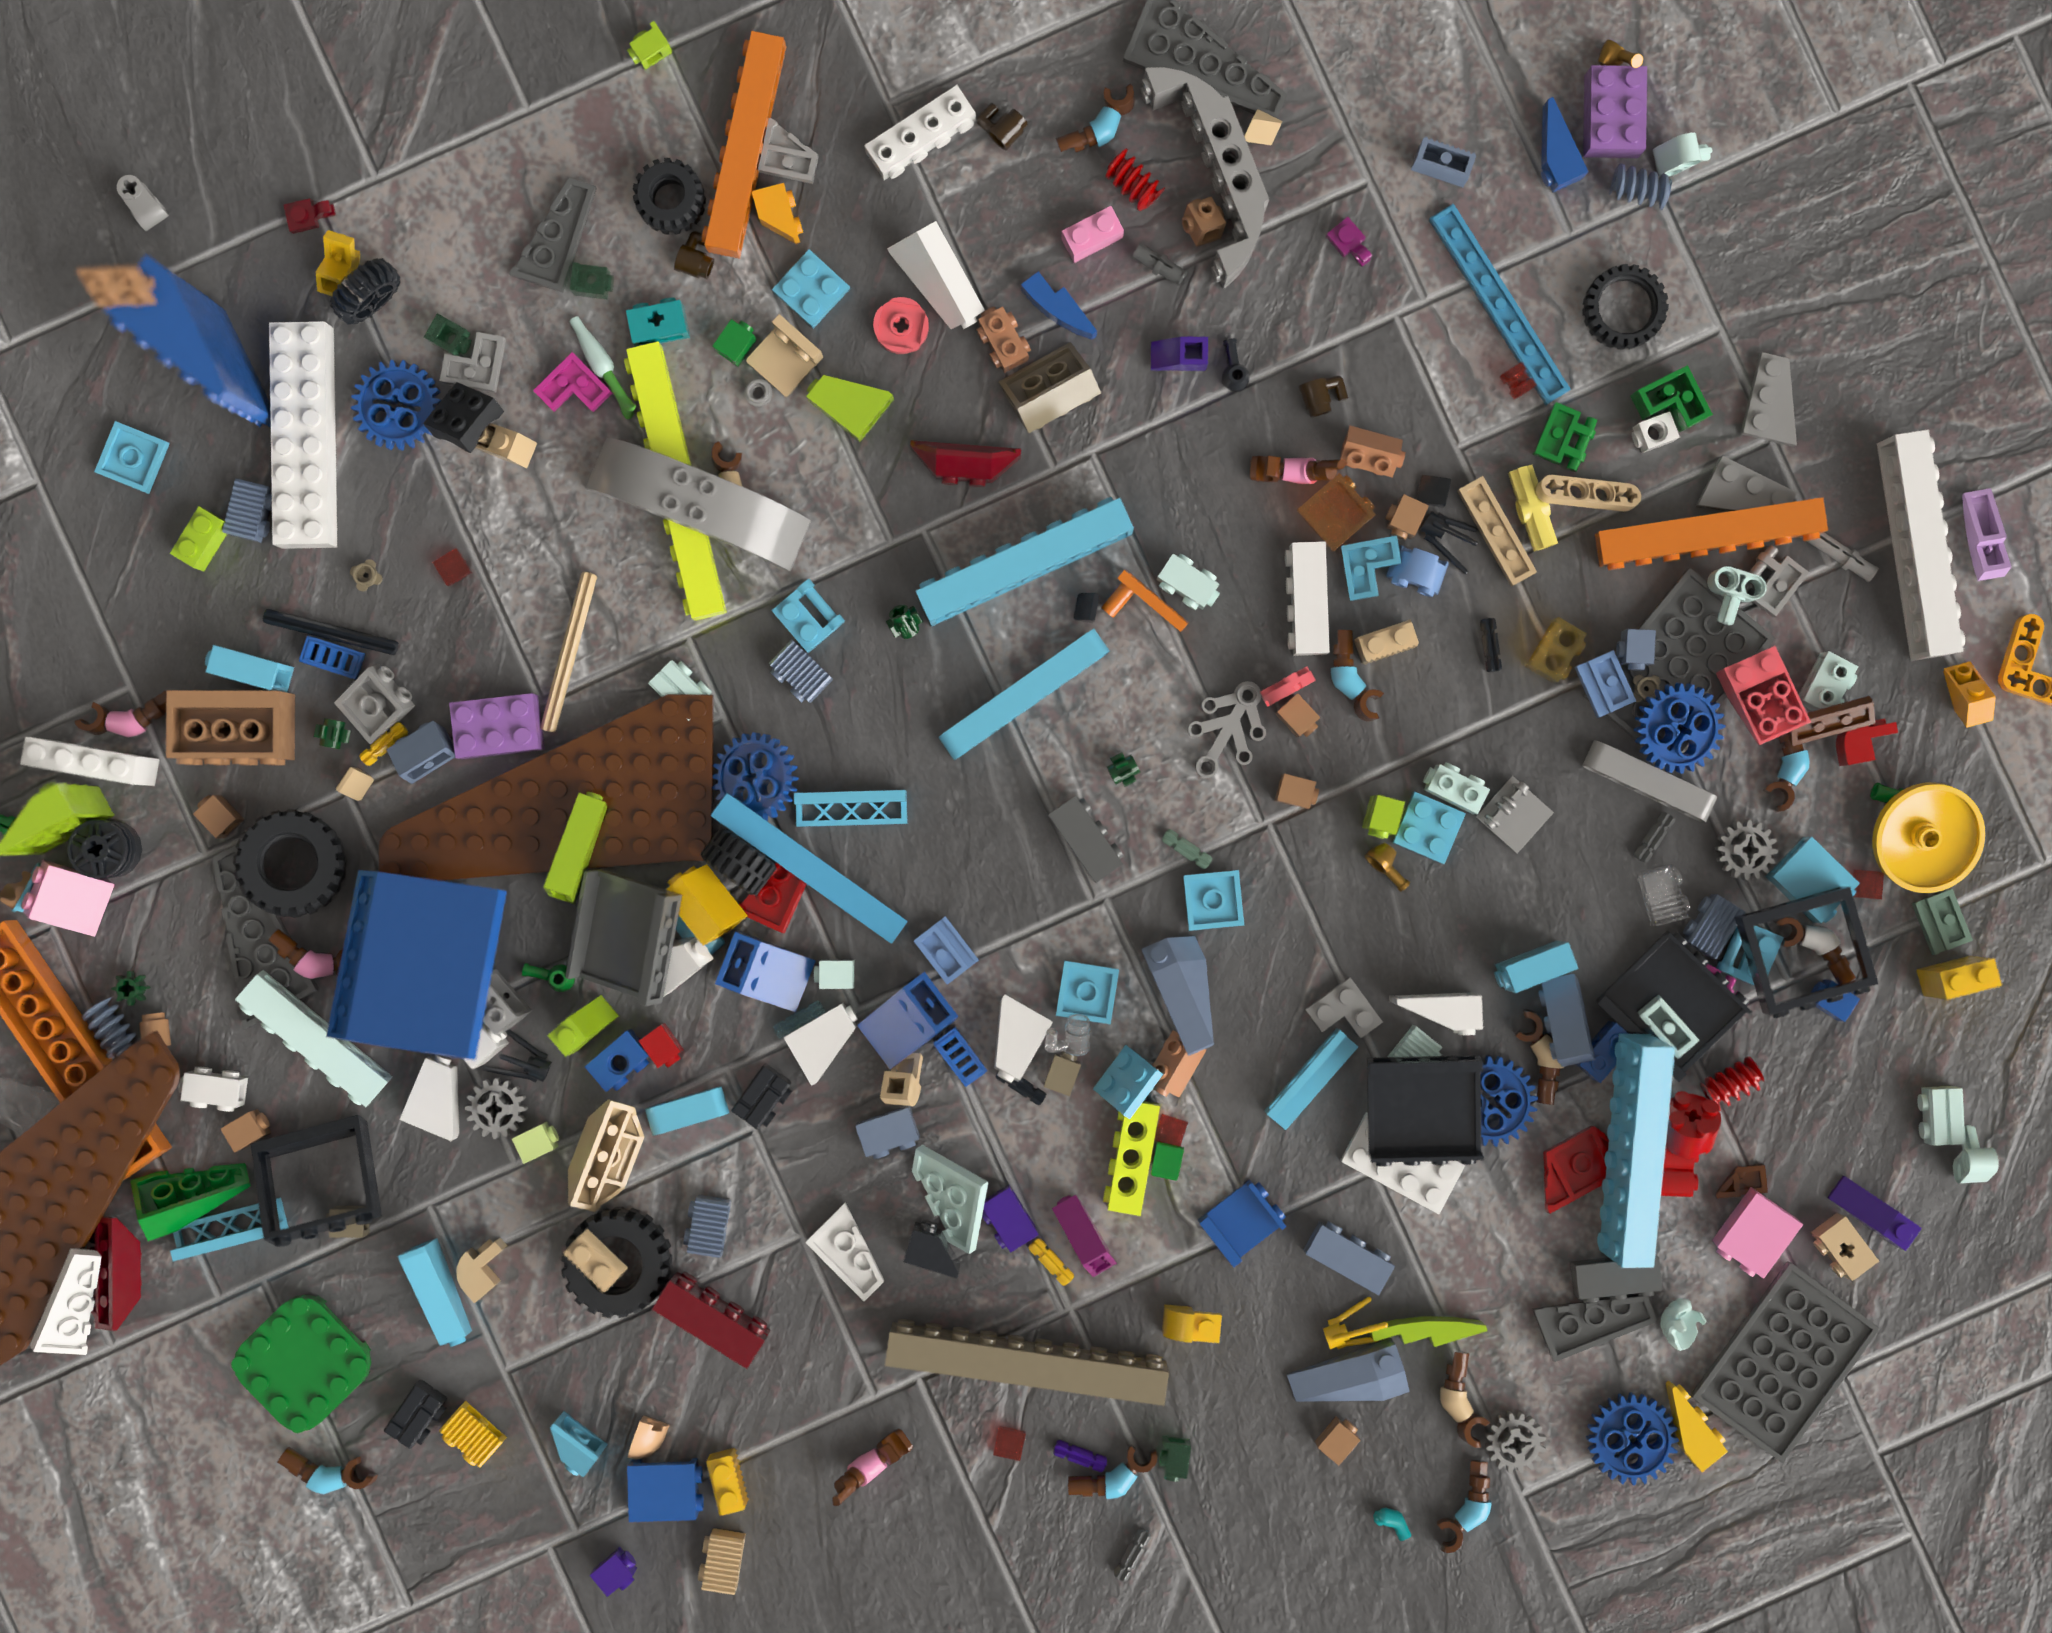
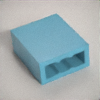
M215 645L207 653L205 659L207 673L272 691L287 692L294 670L292 666Z
M1803 837L1765 876L1790 901L1840 886L1851 887L1854 896L1856 893L1854 889L1860 884L1813 837ZM1840 901L1802 913L1813 923H1826L1837 913L1835 909L1840 905Z
M1554 941L1495 964L1498 971L1494 972L1500 988L1504 986L1505 990L1517 993L1579 968L1569 943Z

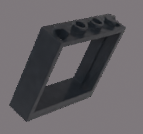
M1840 886L1734 917L1763 1014L1773 1015V1018L1784 1017L1790 1014L1789 1010L1799 1007L1800 1010H1808L1817 1007L1816 1002L1826 999L1827 1003L1836 1002L1844 999L1843 994L1853 992L1854 995L1871 991L1870 986L1879 984L1851 887ZM1840 901L1862 978L1776 1003L1753 926Z
M354 1115L250 1143L263 1239L275 1245V1247L290 1245L292 1240L299 1238L303 1240L314 1239L319 1236V1233L325 1231L340 1232L345 1230L346 1226L355 1223L357 1225L369 1224L373 1222L374 1218L382 1216L368 1123L361 1116ZM356 1135L366 1207L280 1230L270 1158Z

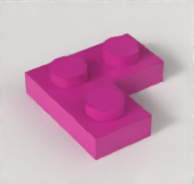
M573 352L533 390L554 412L573 393L592 412L612 394Z

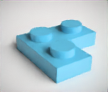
M1397 536L1341 546L1350 601L1379 596L1374 569L1402 564Z

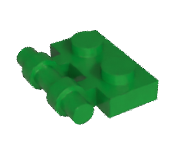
M1555 402L1533 455L1557 465L1561 463L1563 456H1566L1570 459L1566 468L1577 472L1580 463L1584 462L1587 455L1585 453L1587 445L1595 436L1596 431L1594 428L1597 420L1587 417L1584 425L1577 423L1581 412ZM1573 433L1579 436L1575 448L1568 446Z

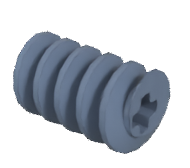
M1620 163L1615 169L1609 195L1616 191V200H1620L1622 195L1626 193L1628 203L1632 201L1634 196H1637L1638 205H1641L1645 198H1647L1650 208H1652L1656 201H1659V209L1663 210L1671 192L1672 179L1669 181V177L1665 173L1658 179L1656 171L1650 172L1647 177V171L1643 168L1636 175V167L1630 166L1626 171L1625 165Z
M113 997L94 1005L82 1016L84 1021L93 1020L88 1028L89 1030H98L94 1035L96 1040L104 1039L100 1044L101 1049L111 1048L106 1054L107 1058L110 1059L118 1057L135 1044L131 1041L136 1036L135 1032L125 1033L130 1027L129 1023L120 1025L119 1022L123 1019L124 1014H113L119 1006L117 1004L108 1006V1002Z

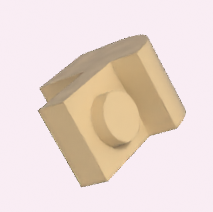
M912 1053L893 1067L891 1071H884L880 1098L885 1104L914 1106L917 1103L921 1091L919 1084L923 1060L921 1053Z
M501 1238L497 1239L494 1243L491 1239L486 1241L477 1249L480 1255L473 1247L462 1255L458 1262V1283L473 1303H476L501 1281L487 1265L489 1261L507 1247Z

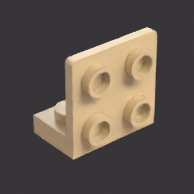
M779 314L772 321L774 329L746 359V362L782 395L788 397L821 361L823 355L814 344Z

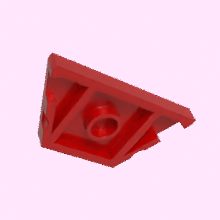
M1589 1126L1543 1151L1544 1195L1547 1213L1551 1214L1602 1186L1603 1180L1606 1178L1605 1154L1608 1151L1609 1139L1595 1126Z

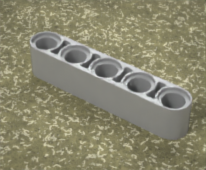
M1596 740L1593 741L1582 765L1584 768L1703 823H1706L1717 799V796Z

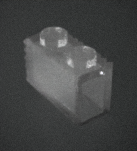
M1665 864L1636 873L1651 926L1657 927L1688 918L1687 911H1690V904L1687 896L1682 895L1679 885L1683 881L1678 868H1675L1673 864Z

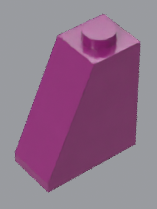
M1068 1195L1061 1198L1056 1203L1057 1206L1053 1207L1052 1210L1083 1267L1092 1277H1095L1117 1264L1077 1195L1072 1197Z

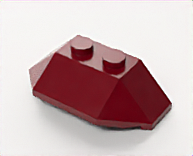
M911 440L910 442L911 450L933 476L938 480H942L941 483L945 485H958V481L969 482V486L985 487L986 483L992 484L1021 459V448Z
M102 1216L86 1244V1250L98 1251L101 1256L97 1288L93 1292L94 1308L91 1313L95 1318L93 1323L96 1329L115 1331L119 1329L141 1298L142 1253L140 1241L117 1218Z

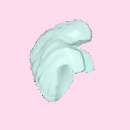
M1678 1298L1671 1302L1664 1310L1660 1326L1668 1343L1681 1351L1689 1348L1695 1341L1698 1333L1697 1322L1704 1325L1707 1321L1701 1312L1692 1310L1689 1299Z

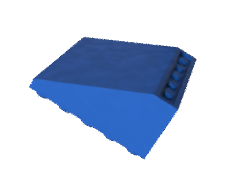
M146 255L137 267L142 275L147 274L148 277L154 278L155 288L150 290L157 303L144 304L142 306L122 305L105 307L104 311L112 316L109 322L123 332L126 329L133 332L135 336L132 339L146 350L150 346L158 352L155 356L168 367L174 364L180 368L179 375L192 385L197 381L205 387L202 393L214 402H218L223 407H227L232 412H236L259 427L265 424L271 428L270 401L225 309Z
M358 870L326 1037L476 1060L507 891Z

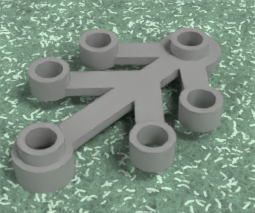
M1250 681L1242 682L1235 688L1233 694L1218 698L1207 697L1202 701L1201 709L1206 714H1213L1217 708L1236 705L1230 715L1204 722L1194 721L1189 724L1187 731L1193 738H1199L1203 733L1221 729L1207 756L1199 758L1196 762L1195 769L1199 776L1210 778L1217 773V759L1231 735L1237 750L1235 755L1237 763L1247 765L1252 761L1253 756L1247 748L1240 719L1246 710L1251 725L1249 730L1250 738L1253 741H1261L1265 738L1266 729L1261 725L1256 707L1261 700V690L1255 683ZM1245 690H1249L1252 693V699L1249 701L1244 700L1242 697V693ZM1206 701L1214 702L1215 708L1212 711L1205 709ZM1194 724L1201 727V732L1198 735L1191 732V727ZM1254 728H1260L1262 730L1263 734L1261 738H1255L1253 736ZM1241 752L1248 753L1249 759L1247 762L1240 761L1239 754ZM1203 762L1211 764L1210 772L1202 771L1201 765Z

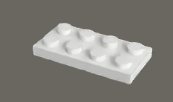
M1367 1112L1340 1160L1344 1164L1437 1214H1440L1465 1167L1464 1164L1458 1161H1448L1446 1165H1434L1431 1161L1420 1162V1165L1407 1166L1403 1162H1392L1391 1166L1386 1167L1371 1163L1368 1156Z

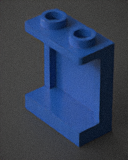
M692 1458L689 1462L643 1463V1459H634L628 1464L629 1522L696 1520L699 1511H703L704 1497L703 1494H699L698 1484L703 1482V1467L698 1466V1458Z

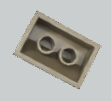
M1071 342L999 381L1017 417L1028 433L1042 428L1048 422L1067 414L1070 410L1089 402L1092 398L1101 394L1091 368Z

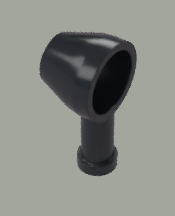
M1236 338L1223 341V345L1226 348L1228 366L1223 371L1222 383L1226 389L1232 392L1242 391L1250 380L1247 368L1239 364ZM1234 371L1241 373L1242 378L1240 380H1235L1232 377Z

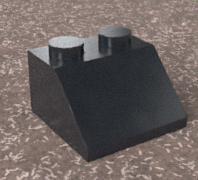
M922 1220L921 1223L915 1222L903 1262L957 1279L960 1263L942 1230L937 1228L938 1224L928 1220Z

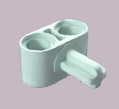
M1696 133L1679 135L1655 147L1653 155L1658 177L1663 173L1673 176L1701 161H1708L1712 148L1708 147L1707 144L1698 145Z
M1726 566L1713 571L1707 581L1708 587L1712 592L1724 597L1717 620L1725 625H1732L1734 623L1740 602L1748 603L1760 599L1766 592V583L1762 577L1733 567ZM1720 573L1728 577L1729 583L1727 587L1719 584L1718 577ZM1747 582L1752 583L1755 587L1753 596L1745 591V584Z
M1966 1125L1964 1126L1965 1144H1962L1963 1150L1953 1162L1954 1178L1958 1184L1987 1182L1998 1170L1997 1153L1994 1148H1980L1976 1128Z

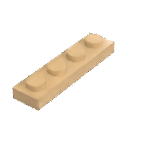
M1482 476L1457 490L1510 586L1512 587L1537 573L1485 478Z

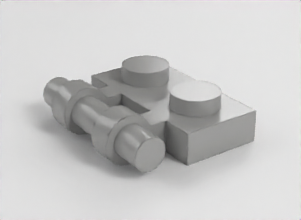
M1769 545L1765 552H1760L1757 556V562L1749 573L1760 576L1766 568L1772 571V574L1765 582L1766 592L1764 596L1752 602L1772 617H1776L1810 572L1789 556H1785L1778 563L1773 558L1779 550ZM1747 582L1745 584L1746 592H1748L1750 588L1755 589L1752 583Z

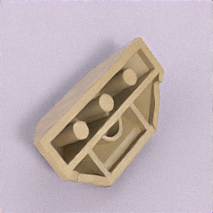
M608 1099L588 1117L568 1168V1204L570 1206L595 1212L601 1208V1205L625 1189L644 1139L635 1107Z

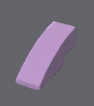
M1989 488L1963 493L1965 528L1977 581L2004 577L2011 569V564L2004 545L2007 536L1992 490Z

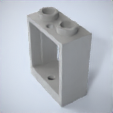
M495 969L492 970L483 1022L494 1035H498L512 1029L532 1010L500 972ZM505 992L510 994L509 998L504 997Z

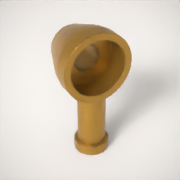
M1606 40L1598 59V63L1601 66H1620L1624 62L1634 68L1641 66L1643 62L1641 54L1629 52L1614 41Z
M1384 842L1368 851L1365 855L1368 863L1380 873L1385 874L1397 886L1400 892L1409 886L1410 881L1405 879L1392 866L1397 853L1389 844Z

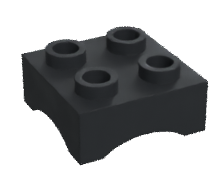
M456 382L423 424L435 438L447 440L464 451L471 453L477 446L478 439L483 430L491 422L499 419L504 410L493 397Z

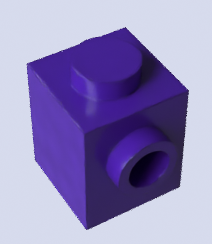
M619 1547L599 1563L589 1576L608 1597L618 1588L623 1591L635 1580L632 1576L637 1570L635 1566L636 1561L628 1551L624 1552Z

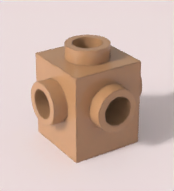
M1212 196L1202 200L1195 199L1187 204L1182 218L1183 229L1186 233L1190 234L1196 247L1221 239L1226 225L1223 211L1215 204Z

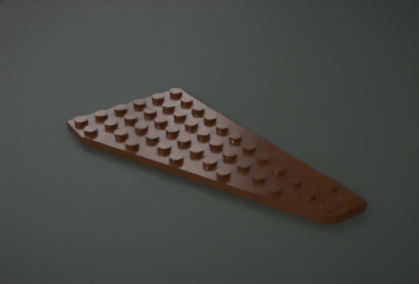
M668 694L389 828L379 842V872L437 881L549 872L579 793L586 795L587 792L602 796V801L606 802L607 805L588 868L673 861H704L700 854L713 838V817L710 815L713 812L714 695Z
M158 1031L150 1033L126 1049L0 1152V1366L26 1350L29 1346L70 1250H84L178 1085L180 1078L179 1065Z

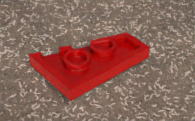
M776 862L775 866L777 869L757 895L749 894L739 905L748 918L785 934L807 884Z

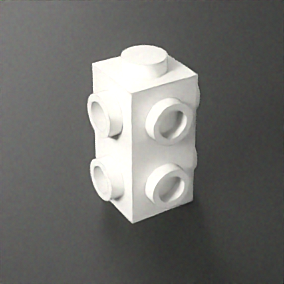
M195 1067L193 1071L185 1072L184 1076L180 1079L179 1093H181V1101H189V1106L206 1108L207 1104L218 1105L217 1110L234 1111L235 1108L245 1105L248 1078L240 1077V1072L222 1070V1074L212 1073V1068Z

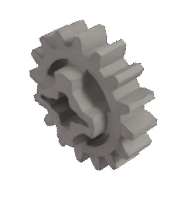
M1745 820L1743 826L1740 821L1733 822L1734 829L1725 827L1724 831L1727 835L1718 836L1717 838L1722 842V846L1715 847V850L1722 854V856L1716 859L1717 862H1725L1722 870H1732L1731 877L1737 878L1741 873L1742 880H1749L1750 874L1753 879L1760 878L1759 871L1769 873L1770 871L1766 865L1775 864L1776 861L1771 858V855L1778 853V850L1772 849V844L1776 843L1777 840L1768 838L1771 830L1765 829L1761 831L1762 823L1760 822L1755 823L1752 827L1751 820ZM1738 835V840L1731 844L1733 838ZM1756 836L1759 837L1763 846L1756 840ZM1742 848H1751V852L1743 853ZM1730 854L1737 860V865L1731 859ZM1762 856L1760 862L1755 866V861Z
M495 1078L493 1085L487 1079L483 1081L484 1088L479 1085L475 1086L473 1089L477 1094H471L467 1097L472 1102V1105L465 1107V1110L472 1111V1115L467 1118V1121L475 1120L476 1124L473 1130L482 1128L483 1137L487 1136L490 1132H492L493 1139L499 1138L500 1132L504 1137L510 1135L509 1128L517 1131L519 1126L516 1122H523L526 1119L521 1115V1112L528 1109V1106L521 1105V1101L526 1096H518L517 1092L520 1087L510 1088L511 1080L509 1079L501 1084L500 1078ZM491 1090L489 1099L486 1102H480L483 1095ZM504 1092L510 1096L513 1102H510L504 1096ZM497 1104L498 1107H502V1111L497 1113L496 1110L491 1109V1105ZM480 1114H483L489 1120L488 1123L483 1120ZM513 1114L511 1120L502 1126L504 1117Z
M1507 1411V1418L1505 1419L1497 1415L1499 1423L1494 1424L1490 1422L1489 1426L1493 1431L1492 1433L1486 1432L1484 1434L1490 1440L1484 1446L1486 1450L1492 1451L1488 1457L1491 1461L1497 1460L1496 1466L1499 1469L1506 1465L1508 1473H1512L1514 1467H1516L1521 1474L1524 1470L1523 1466L1526 1465L1531 1470L1534 1469L1532 1461L1541 1462L1542 1460L1538 1452H1546V1448L1540 1444V1442L1546 1440L1545 1435L1539 1433L1543 1428L1539 1423L1534 1424L1535 1419L1529 1415L1525 1419L1522 1411H1519L1516 1417H1514L1511 1411ZM1518 1425L1525 1426L1531 1433L1527 1431L1521 1432ZM1518 1437L1519 1441H1517L1516 1446L1513 1447L1511 1444L1514 1443V1438ZM1500 1451L1503 1453L1509 1452L1512 1459L1505 1458L1500 1454Z

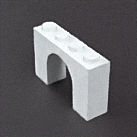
M25 737L20 764L127 784L155 786L159 759L78 746V744L50 739Z

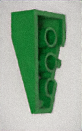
M240 1163L212 1166L205 1171H195L194 1168L184 1169L183 1173L169 1174L168 1170L158 1171L131 1180V1187L138 1222L147 1240L150 1241L180 1230L251 1187L246 1164Z

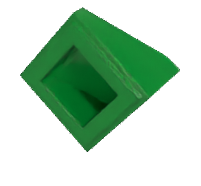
M1157 1141L1151 1164V1175L1177 1181L1184 1147Z

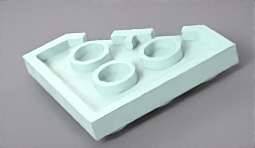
M924 1145L919 1146L915 1150L912 1173L916 1181L921 1180L928 1195L925 1198L934 1216L939 1215L945 1227V1230L942 1232L947 1242L970 1254L976 1250L988 1182Z

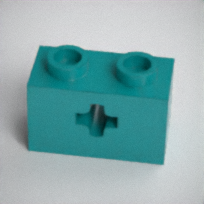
M670 297L660 300V304L649 306L648 303H639L633 305V309L626 310L634 346L637 347L658 341L662 344L690 338L682 301ZM660 316L662 319L660 326L656 327L654 322H656V317Z

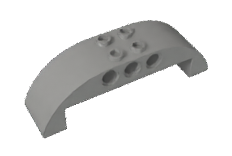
M606 438L586 487V490L612 500L615 498L759 556L765 562L790 572L811 522L810 519L794 510L737 484L649 449L613 438Z

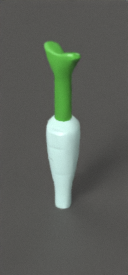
M578 316L572 318L569 322L577 335L592 371L598 377L605 379L619 403L623 416L627 420L631 419L636 406L626 395L613 374L614 365L612 359L583 325Z

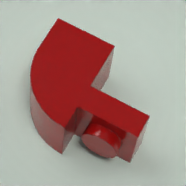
M1885 718L1875 720V724L1839 733L1836 738L1839 766L1875 760L1871 738L1898 733L1897 723H1886Z

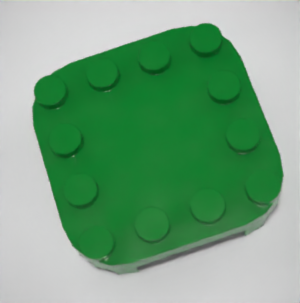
M306 1294L295 1296L282 1304L241 1344L231 1363V1367L240 1383L281 1425L292 1430L294 1433L311 1430L320 1424L365 1381L371 1372V1349L366 1341L362 1343L325 1305L326 1300L320 1296Z

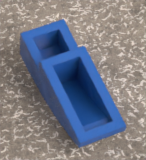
M1039 271L1021 284L1023 294L1046 317L1061 327L1085 338L1093 340L1097 336V330L1065 287L1055 293Z

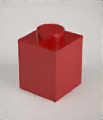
M665 1023L639 1040V1043L657 1068L664 1064L669 1068L681 1059L678 1054L684 1049Z

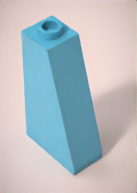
M438 1238L411 1247L398 1256L399 1261L439 1345L449 1343L450 1347L466 1341L465 1336L472 1329Z

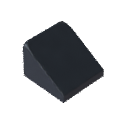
M1422 475L1416 500L1426 505L1443 508L1447 502L1451 479Z
M1079 593L1077 595L1074 620L1088 623L1095 622L1100 596L1098 593Z

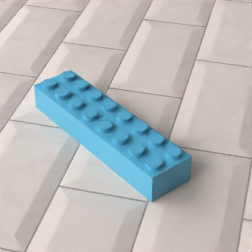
M1108 497L1098 502V506L1092 511L1088 512L1087 508L1072 514V518L1068 522L1062 523L1061 520L1053 522L1046 526V532L1037 535L1036 531L1029 533L1021 538V543L1013 547L1011 543L1005 544L995 550L996 554L989 558H986L985 555L979 556L971 560V566L961 570L960 566L945 572V578L935 581L934 578H931L919 584L920 589L916 590V593L931 626L1131 536L1134 527L1121 499L1113 500L1112 497Z
M1619 1034V1040L1615 1045L1617 1061L1616 1070L1613 1071L1612 1075L1614 1093L1610 1100L1612 1115L1611 1124L1607 1129L1609 1147L1605 1154L1607 1169L1606 1178L1602 1183L1604 1201L1600 1208L1602 1223L1597 1243L1599 1250L1622 1268L1654 1267L1675 1047L1651 1034Z

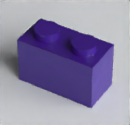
M1010 1184L985 1199L982 1217L987 1225L991 1223L994 1225L998 1232L994 1236L1002 1249L1007 1247L1011 1253L1039 1235V1230Z

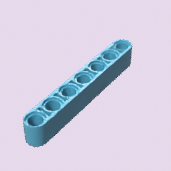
M1092 629L938 737L953 760H956L1104 657L1110 650L1097 631Z

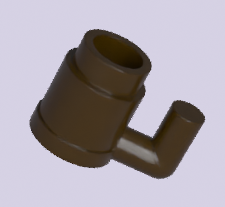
M991 103L977 117L976 122L1001 149L1007 151L1024 132L1023 129L1028 123L1018 111L1012 109L994 124L990 120L999 109Z
M693 231L690 233L686 244H683L678 251L674 270L698 279L700 277L708 279L713 269L714 258L707 256V253L696 250L697 244L705 246V243L702 242V233Z
M1341 376L1326 379L1319 378L1299 385L1305 408L1309 410L1311 418L1332 411L1328 389H1335L1338 402L1349 398Z

